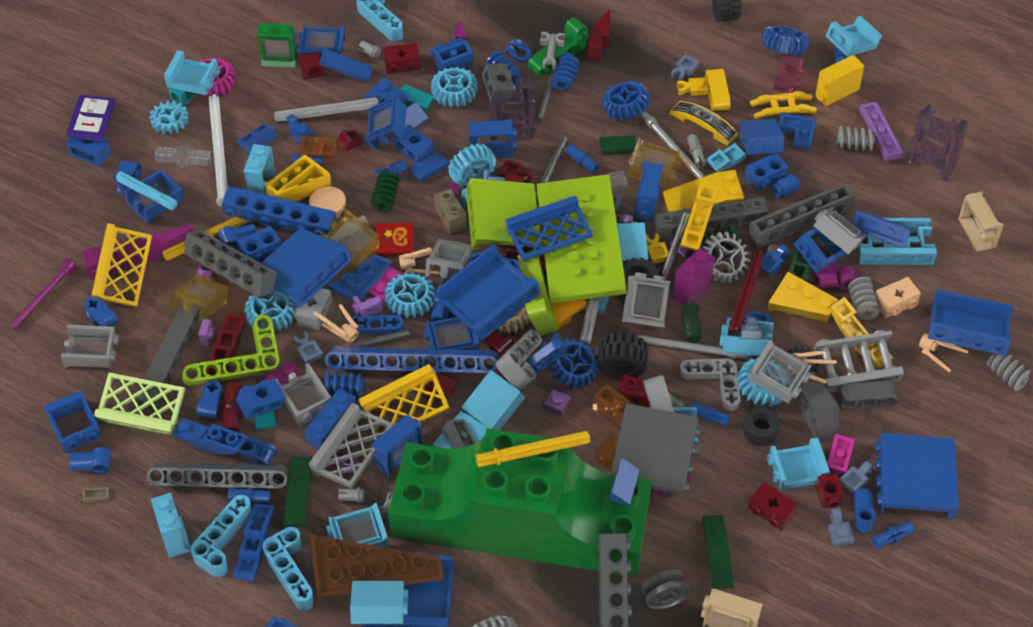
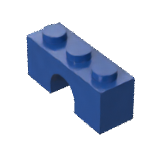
M339 388L304 430L306 444L319 450L350 404H357L356 397Z

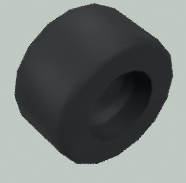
M756 407L748 411L743 424L745 438L757 446L770 445L776 440L780 429L778 414L767 407ZM762 423L767 425L769 428L759 429L755 426V424Z

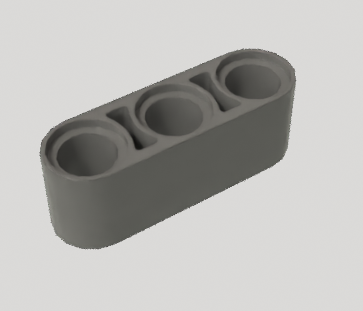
M891 381L848 383L838 388L841 407L845 410L892 407L898 403L895 385Z

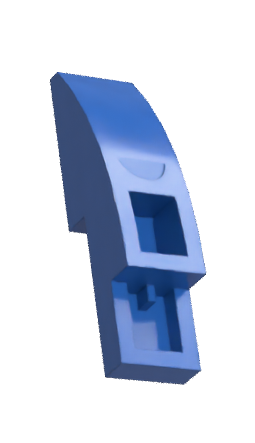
M184 418L179 421L172 431L174 438L190 443L192 448L214 454H236L247 439V436L214 424L208 427Z

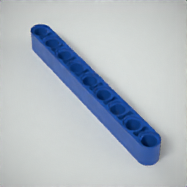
M334 347L326 355L325 363L332 369L416 371L430 364L435 372L489 373L490 370L494 372L497 369L496 362L500 359V356L497 352L488 350ZM332 354L337 355L340 361L333 360ZM351 355H356L359 362L353 361ZM371 355L376 356L377 359H378V362H373V361L370 359V356H371ZM389 356L396 357L398 362H391ZM408 357H414L417 363H411ZM428 357L435 358L436 363H430ZM447 358H453L456 364H450ZM467 358H472V359H474L475 364H474V365L469 364V363L466 361V359H467ZM487 358L493 359L494 362H495V364H494V365H489V364H487L486 359H487Z

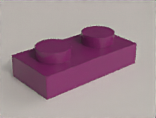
M291 361L259 377V382L278 379L280 384L284 385L289 382V374L295 372L297 377H300L302 373L294 361Z

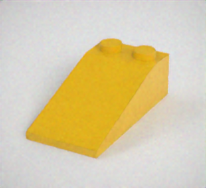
M736 170L717 172L663 191L668 212L693 208L700 183L718 187L713 205L744 200Z

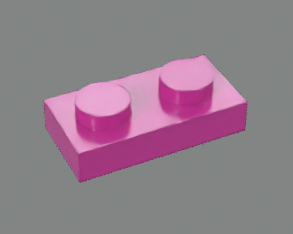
M390 266L369 290V297L379 296L382 304H385V288H387V283L391 282L392 277L397 278L398 274L404 275V273Z
M835 434L827 463L830 472L844 475L847 472L855 441L854 438Z

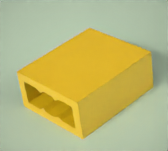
M852 55L821 70L816 89L817 99L825 106H828L858 91L864 65Z

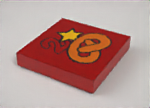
M413 223L376 224V255L391 257L413 252Z

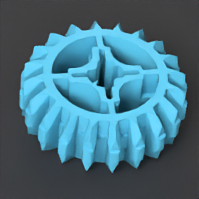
M450 66L449 69L444 68L443 71H438L434 75L431 82V92L435 100L439 104L443 103L444 107L450 105L451 108L453 106L459 108V105L465 106L466 102L471 103V100L475 99L478 92V81L475 74H472L470 70L466 71L465 67L459 69L458 66L456 68Z
M477 143L475 146L471 144L470 147H465L462 151L459 150L457 155H453L454 159L450 160L451 164L448 166V172L452 180L459 184L460 187L467 186L470 178L479 179L480 176H483L484 170H488V176H491L490 172H493L496 166L495 155L484 144L480 145Z
M405 271L404 275L398 274L397 278L392 277L391 282L387 283L385 302L389 310L392 309L393 314L398 313L400 317L405 315L407 319L409 316L416 318L418 314L423 316L424 312L429 313L430 308L434 305L436 290L432 280H429L427 276L422 277L421 272L415 275L414 271L411 274Z
M277 290L264 297L249 296V301L245 304L246 320L250 323L251 327L258 316L257 310L271 318L274 331L278 330L281 332V328L287 329L288 324H292L293 319L296 318L294 317L296 306L292 297ZM264 322L257 323L259 328H267Z
M758 358L746 362L738 373L737 383H739L738 389L742 390V395H747V401L752 400L754 405L759 403L761 407L766 404L769 408L773 405L777 406L780 402L782 403L783 400L747 379ZM774 360L768 361L761 373L789 389L791 382L789 381L790 376L786 375V369H781L780 364H774Z

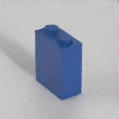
M774 118L739 121V138L748 155L784 152V135Z

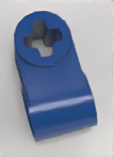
M120 162L118 170L114 175V180L118 184L117 191L119 194L125 195L124 190L129 187L118 182L116 175L122 171L138 180L142 169L140 163Z
M90 297L85 301L84 306L87 310V317L95 326L113 327L119 323L116 314L98 297Z
M210 380L204 384L201 398L197 405L198 417L219 418L220 406L223 401V391L219 381Z
M247 437L238 452L239 458L243 462L271 465L270 462L277 455L278 449L269 443Z

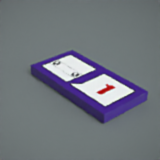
M80 95L67 130V137L103 141L114 110L115 98Z

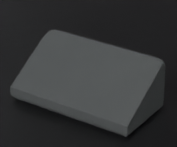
M464 419L447 420L443 425L442 432L451 449L462 448L476 443Z

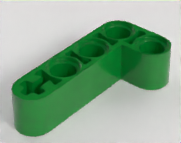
M575 17L570 18L565 25L564 47L555 45L554 59L556 66L561 54L570 53L574 56L587 45L588 27ZM548 46L533 55L527 63V67L539 77H544L552 70L551 64L546 65V69H543V60L547 58Z

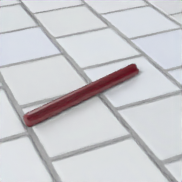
M761 250L753 251L729 326L731 334L740 333L762 263L763 252Z

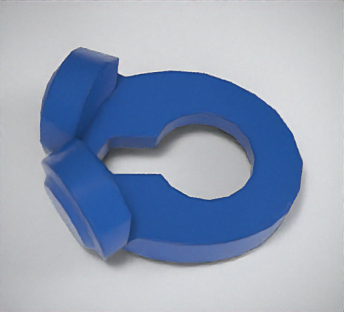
M521 39L512 40L504 48V53H509L518 62H526L531 57L530 48ZM514 46H516L519 50H523L526 53V56L519 57L516 53V50L514 49Z

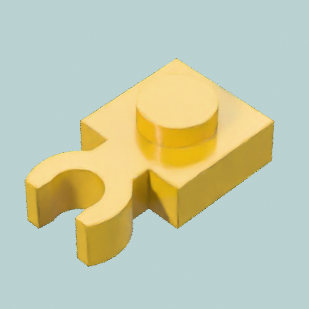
M706 77L689 78L688 82L677 81L678 95H684L687 92H690L691 96L708 95Z
M655 233L653 240L646 235L648 256L652 264L665 262L669 254L665 242L659 243L658 233Z

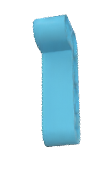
M356 0L357 11L389 40L398 42L403 39L402 22L383 6L385 0Z
M238 495L234 497L191 546V553L195 564L215 577H222L228 572L229 567L226 556L221 550L249 519L252 508L247 496Z
M288 527L267 538L263 543V550L268 564L295 606L301 611H308L314 606L313 592L291 558V555L297 553L302 547L301 536L297 528ZM293 580H297L296 583H289Z

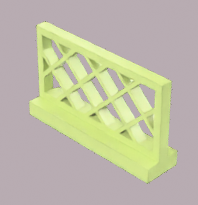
M108 373L100 405L95 410L94 417L102 422L172 435L185 388ZM113 379L121 380L123 386L113 391L111 387ZM138 383L142 390L132 395L128 387ZM152 387H158L161 393L151 399L147 391ZM126 389L130 397L120 403L116 395ZM172 390L179 391L177 399L170 403L166 394ZM145 393L149 401L139 406L135 398ZM114 397L118 405L111 409L105 408L107 400ZM164 397L167 405L158 410L153 402ZM133 401L137 408L130 413L126 412L123 406ZM151 404L156 412L150 416H145L142 409ZM169 408L173 412L171 421L164 420L161 416V413Z

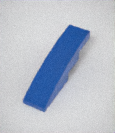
M254 503L244 529V539L238 552L239 559L233 572L234 579L255 581L264 553L263 543L269 535L274 506Z

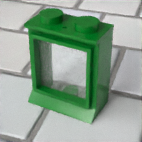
M259 23L257 37L261 55V66L295 68L298 54L294 24Z

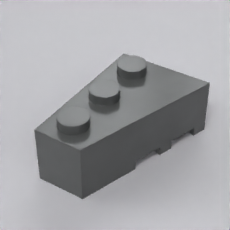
M814 371L809 372L811 375L817 376ZM808 379L806 384L802 382L799 386L802 390L796 402L813 437L818 438L819 442L833 439L835 434H839V405L823 383Z

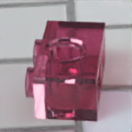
M789 54L783 55L775 77L774 90L792 93L796 88L800 87L802 80L800 76H804L806 66L803 65L804 58Z

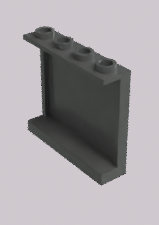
M626 404L611 474H617L620 460L624 459L639 469L637 478L652 480V489L680 494V499H683L684 492H689L690 481L687 480V476L692 474L694 462L690 461L691 455H696L698 445L694 443L695 437H699L701 425H697L698 417Z

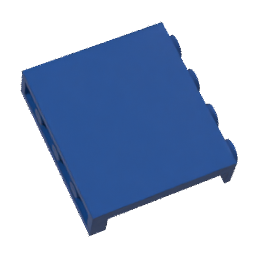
M299 228L261 264L277 272L274 290L292 297L295 306L301 308L352 259L345 245Z
M493 244L446 283L442 284L436 290L439 301L483 341L521 310L526 303L531 302L537 297L541 291L538 282L533 277L529 280L500 255L496 245Z
M936 289L931 310L928 339L1007 356L1012 339L1009 338L1013 305Z
M881 433L879 441L875 442V453H878L875 469L879 470V475L876 476V488H879L876 505L880 506V514H883L885 507L946 512V519H955L959 509L955 438Z
M447 555L433 556L442 558L444 580L404 585V589H408V615H403V624H361L362 627H449L454 558Z

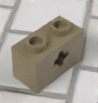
M452 189L435 194V209L448 232L453 234L466 229V213Z

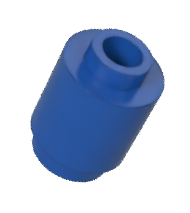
M790 174L776 181L772 185V190L777 198H784L798 191L801 183L797 176Z

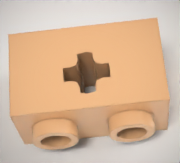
M909 277L878 289L875 292L878 309L885 318L892 315L896 316L908 308L916 307L921 295Z

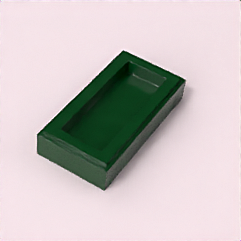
M635 135L600 137L601 155L637 153Z

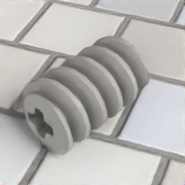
M839 126L836 146L840 143V147L843 149L844 145L847 144L848 149H850L854 145L855 150H857L859 145H861L862 151H865L868 146L869 151L872 152L875 131L872 134V130L868 129L865 133L864 128H861L858 133L857 127H854L851 132L849 126L843 131V127Z
M869 277L856 278L848 286L853 308L856 310L855 316L860 320L874 319L880 313L873 285L871 284L872 281Z
M993 354L988 359L986 366H991L993 372L997 371V376L1002 377L1003 381L1008 382V385L1014 387L1015 391L1022 389L1028 382V376L1031 371L1023 372L1024 365L1017 367L1019 360L1011 362L1012 354L1007 357Z

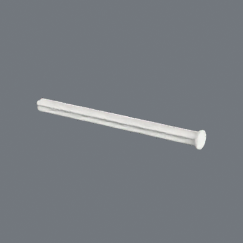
M213 94L209 96V108L218 196L216 204L222 207V201L228 186L219 97Z

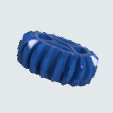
M769 26L765 29L762 36L763 45L777 53L801 55L806 52L809 45L807 34L789 27Z
M629 80L628 82L623 81L620 84L616 83V86H610V89L606 90V94L603 95L602 104L604 111L610 118H614L615 121L618 119L621 121L628 119L629 121L630 118L636 119L637 115L642 116V112L647 111L650 96L642 83L638 84L637 81L632 83Z
M575 337L571 341L566 338L563 341L567 349L566 354L549 365V373H554L552 379L558 378V384L563 382L565 388L571 385L573 390L577 386L579 389H582L584 385L589 386L596 379V375L599 373L597 361L599 355L594 354L595 348L589 349V343L586 345L582 344V339L576 342Z

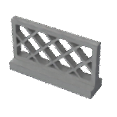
M351 403L310 461L309 466L312 475L317 477L322 475L352 489L374 458V455L378 452L374 447L364 449L363 443L378 439L393 427L394 424L360 410L359 405ZM361 417L368 419L370 424L359 427L357 423ZM375 427H386L384 432L375 434L374 431ZM372 429L373 435L361 438V431ZM358 432L359 439L347 441L350 434ZM361 444V451L350 452L349 447ZM348 449L349 454L337 457L336 453L338 450ZM364 455L365 460L363 463L354 465L352 458ZM351 460L352 466L340 469L338 462ZM337 464L338 470L332 472L325 470L328 465ZM354 471V476L350 481L342 477V474Z

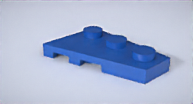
M374 255L358 265V268L353 272H347L342 275V279L328 284V289L353 301V297L357 296L360 302H362L369 294V290L388 268L392 267V263L385 258Z

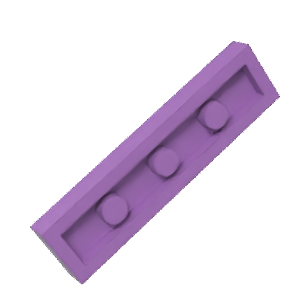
M877 102L860 105L859 111L867 127L872 130V134L875 131V142L885 161L902 158L903 151Z

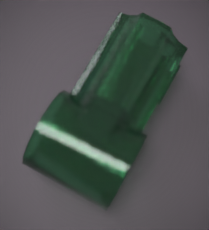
M695 302L685 303L681 315L685 340L690 343L702 340L699 316L700 307Z

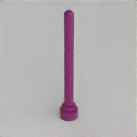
M66 259L61 264L60 272L14 319L10 327L17 329L65 276L72 275L78 269L71 260Z

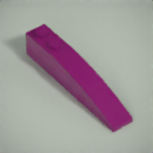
M193 224L149 234L152 235L146 263L163 257L162 252L185 241L187 233L195 231ZM138 238L134 242L140 249L146 246L147 239ZM128 240L120 241L119 244L121 245ZM131 243L122 247L128 256L136 251ZM102 246L82 250L89 279L96 276ZM120 250L112 254L116 263L125 258ZM139 254L130 258L135 267L143 261ZM127 260L119 265L122 271L132 268ZM115 267L108 274L118 273L119 271Z

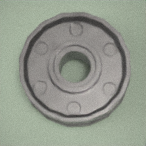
M666 570L656 573L647 578L641 587L643 594L646 596L647 606L655 610L675 606L684 601L690 593L689 587L685 583V576L679 570Z

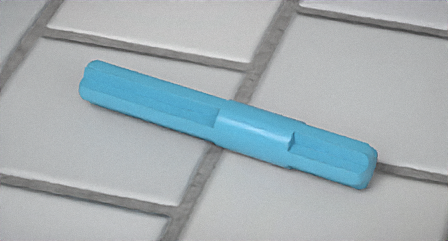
M122 171L116 175L118 182L168 209L174 210L177 207V200Z

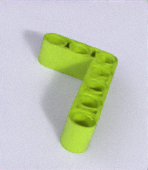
M518 255L522 274L529 280L533 277L538 282L541 291L531 302L525 304L529 319L540 336L558 331L539 256L522 262L520 255Z
M261 314L256 317L252 329L257 354L187 365L182 373L183 382L188 386L205 384L210 380H232L267 374L275 370L279 364V355L271 318ZM264 322L267 328L261 329L257 323ZM267 340L271 346L268 348L263 347L261 341ZM271 359L274 362V366H267L265 360ZM252 362L255 368L248 369L245 363ZM232 365L236 371L230 373L226 370V366ZM212 368L216 371V375L210 376L206 370ZM189 371H193L196 373L197 377L194 379H190L187 377L186 373Z

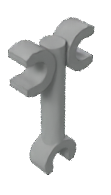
M541 32L540 45H548L547 58L543 60V69H546V65L551 64L552 70H555V45L564 47V33L555 35Z

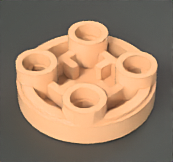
M325 186L318 188L311 194L309 205L335 211L336 219H338L346 207V197L340 189Z

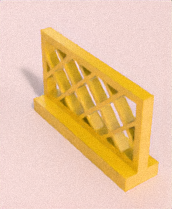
M107 223L91 297L137 307L152 235L118 228L114 224ZM117 233L125 234L128 241L120 245L116 239ZM138 238L147 239L146 246L139 249L134 240ZM131 243L136 251L128 256L122 247ZM120 250L125 258L116 263L112 254ZM139 254L143 261L135 267L130 258ZM127 260L133 269L124 274L119 265ZM116 267L121 276L112 280L108 273ZM135 271L139 280L131 284L126 276ZM123 278L129 287L120 292L115 283ZM111 285L117 292L112 297L104 295L105 289ZM131 289L135 294L134 301L126 300L122 294Z
M430 364L358 399L360 405L367 413L371 414L370 411L376 408L383 409L379 417L381 419H384L386 411L395 413L391 422L394 425L399 415L404 417L408 415L401 412L404 402L413 405L409 416L417 419L420 423L450 409L437 379L438 376ZM433 380L435 386L432 393L425 391L426 383ZM412 390L418 392L414 402L406 399L408 392ZM422 393L430 396L427 406L418 403ZM435 397L441 399L443 406L437 409L431 407ZM394 399L400 400L397 410L388 408L390 402ZM417 406L425 409L423 416L419 418L413 416ZM380 426L374 428L375 434L379 433Z

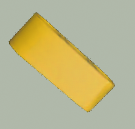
M724 69L705 70L711 111L730 110V96Z

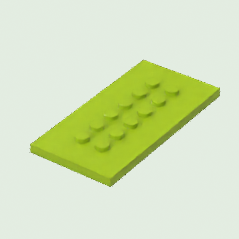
M610 175L537 184L539 208L576 195L578 205L593 233L592 238L545 254L550 303L627 294ZM577 212L569 214L567 218L577 221L579 216ZM554 219L551 220L550 224L559 227L562 221ZM565 222L562 229L572 231L574 225ZM577 226L574 233L582 235L586 231ZM547 228L544 235L554 238L557 231ZM559 233L557 239L565 241L568 240L569 236ZM543 239L544 247L550 246L551 242Z

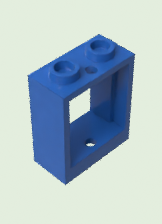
M512 120L469 122L470 145L475 146L477 144V137L508 136V141L479 144L488 146L495 155V158L513 157V150H517L516 139L513 138H517L516 127L512 125Z
M817 228L803 234L794 243L816 274L847 255L845 251ZM818 235L833 254L831 257L826 258L811 239L813 236Z
M82 391L43 406L64 453L75 450L83 444L93 442L97 438L102 437L99 426ZM83 409L91 426L63 438L56 420Z

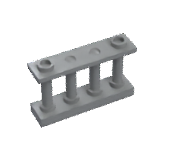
M878 330L873 334L830 341L828 339L818 341L813 350L815 352L822 351L824 360H832L830 351L841 350L847 371L846 376L839 377L835 373L833 364H825L828 378L823 385L829 392L838 391L841 385L848 383L900 381L904 375L902 366H893L886 344L892 336V331ZM867 345H879L885 366L884 369H874ZM860 347L866 368L864 373L855 372L848 348Z

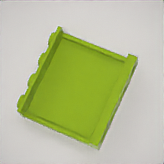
M470 178L466 187L472 250H479L482 243L515 246L511 236L507 233L506 219L539 208L536 202L538 193L535 191L533 183ZM536 225L532 230L540 233L541 226ZM523 231L515 233L516 237L524 239L527 234ZM530 234L527 241L536 244L539 237Z

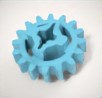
M167 100L166 104L160 102L159 107L154 106L155 111H150V123L152 128L156 129V132L162 130V134H165L166 131L172 134V131L175 130L178 133L179 128L184 129V124H188V112L186 107L182 106V103L176 104V101L169 103Z

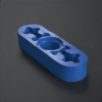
M398 315L351 317L356 324H359L357 328L359 335H386L403 331L404 328L403 319ZM374 322L381 324L378 328H372L370 325Z

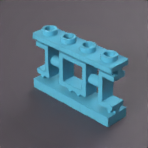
M884 218L911 228V233H917V236H909L905 248L896 244H887V241L869 234L865 238L866 244H859L858 247L859 265H934L937 255L935 245L925 244L924 236L931 235V218ZM873 244H881V247H873ZM910 244H918L919 248H910Z

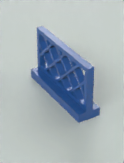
M576 195L506 219L507 233L511 236L522 262L593 237V233L578 205ZM577 212L579 217L577 221L567 218L568 215ZM558 219L562 222L557 227L550 224L551 220ZM565 222L574 225L572 231L562 229ZM540 225L544 229L542 233L533 231V227ZM577 226L585 229L586 233L582 235L576 234L574 232ZM547 228L557 231L554 238L544 235ZM523 231L527 234L524 239L516 237L515 233ZM559 233L568 235V240H558ZM530 234L539 237L536 244L527 241ZM542 239L550 241V246H540ZM527 245L534 249L531 253L524 254L523 248Z

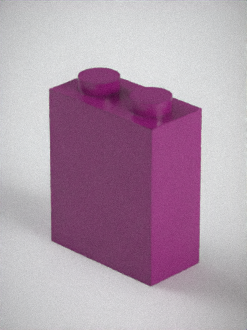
M699 248L676 270L673 299L689 308L711 286L715 257Z

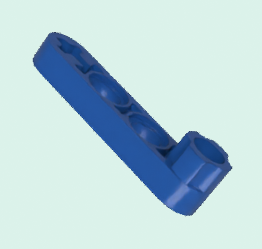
M554 340L528 358L526 362L537 375L562 357L567 349L562 340ZM503 377L505 381L511 384L505 377Z

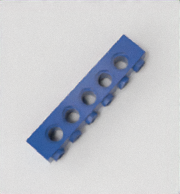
M228 186L222 201V213L229 217L243 218L246 221H255L266 226L272 225L283 230L297 231L299 228H302L327 239H330L336 221L335 211Z

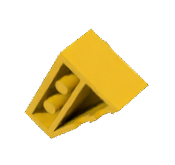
M304 154L265 185L266 195L297 202L311 196L318 188L332 186L331 177L327 170Z
M787 272L770 299L767 310L785 312L788 315L803 316V318L827 323L832 316L830 307L837 303L838 299Z

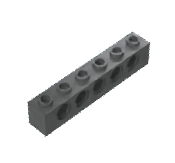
M843 183L751 221L748 237L759 249L769 243L813 226L817 222L815 217L824 209L828 210L833 207L832 211L836 210L839 214L852 210L855 195L846 183Z
M764 197L713 205L704 233L706 234L707 231L713 232L716 229L720 231L721 228L727 229L729 226H733L735 230L749 228L751 221L768 215L769 211ZM692 208L656 214L654 228L656 233L659 234V242L674 240L683 212L691 214Z
M202 230L187 233L184 254L191 257L192 260L200 262L204 267L214 270L216 274L228 278L230 282H235L241 288L254 293L257 297H264L274 293L276 271Z
M625 533L598 534L600 627H612L610 620L615 615L621 618V624L618 627H631V625L628 626V617L632 615L631 603L628 604L627 596L631 595V582H627V573L631 572V562L627 560V551H630V538H626ZM617 549L620 552V558L612 562L609 554L612 550ZM614 571H618L620 574L618 583H611L610 574ZM615 593H618L621 597L618 605L610 603V597Z

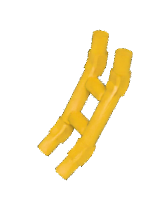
M802 91L774 95L766 94L750 101L752 107L769 102L772 106L755 113V120L781 113L815 114L817 110L816 107L807 104L796 105L795 100H812V94ZM788 100L789 106L779 107L778 101Z

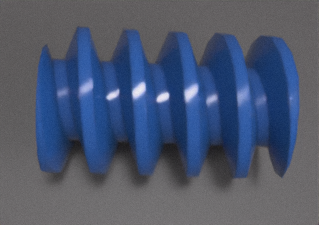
M500 51L492 53L486 64L506 63L508 71L511 72L512 83L517 85L523 76L519 67L515 66Z
M563 53L560 56L553 79L551 80L552 87L557 90H569L573 87L580 62L572 54Z
M328 369L324 378V387L329 395L333 391L335 394L340 388L353 396L357 394L360 399L364 397L367 378L365 377L362 380L359 373L355 379L352 372L347 378L345 371L339 377L337 370H335L332 376Z

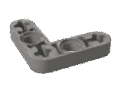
M727 358L684 360L680 364L679 373L684 379H719L723 408L727 411H735L739 408L741 397L740 389H738L739 383H737V365L733 360ZM710 366L713 368V371L705 372L703 367ZM726 366L730 369L729 375H726ZM729 381L732 382L735 386L733 388H727L724 385V383ZM729 395H732V401L734 403H730Z

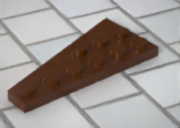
M310 534L317 598L351 593L352 581H404V585L444 580L442 558Z

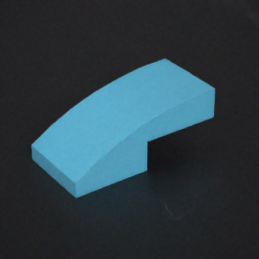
M734 143L723 152L720 149L706 159V162L716 172H721L743 161L746 158V154Z

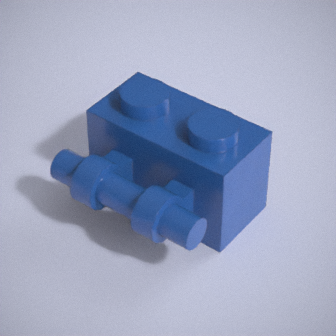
M462 38L452 39L449 43L435 45V48L430 49L431 55H434L438 71H443L444 68L449 69L450 66L452 68L458 66L459 69L473 66V51L467 41H463Z

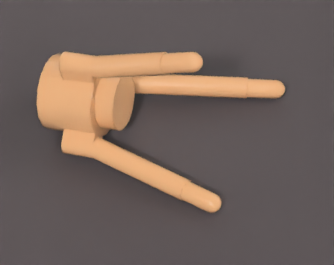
M429 247L409 254L399 255L401 270H406L407 273L414 271V273L421 272V274H425V270L413 269L412 267L416 266L415 258L430 255L433 250ZM432 271L430 275H440V272Z
M342 304L339 307L350 324L345 323L341 328L318 312H314L315 316L325 322L321 324L322 327L343 338L346 342L352 343L358 337L359 331L357 328L359 325L353 321Z
M924 333L919 343V347L923 348L921 353L928 355L948 372H951V369L930 352L931 350L935 351L938 345L963 353L969 352L967 349L955 346L954 344L928 339L927 333Z
M822 351L793 353L792 355L808 364L837 363L836 360L805 358L822 355ZM787 365L788 370H792V374L798 375V371ZM811 375L809 378L815 381H819L821 383H826L825 379H822L814 375Z

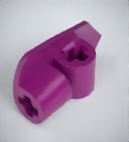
M832 264L817 274L813 270L817 286L820 290L839 287L843 290H848L850 282L854 279L866 277L848 265Z

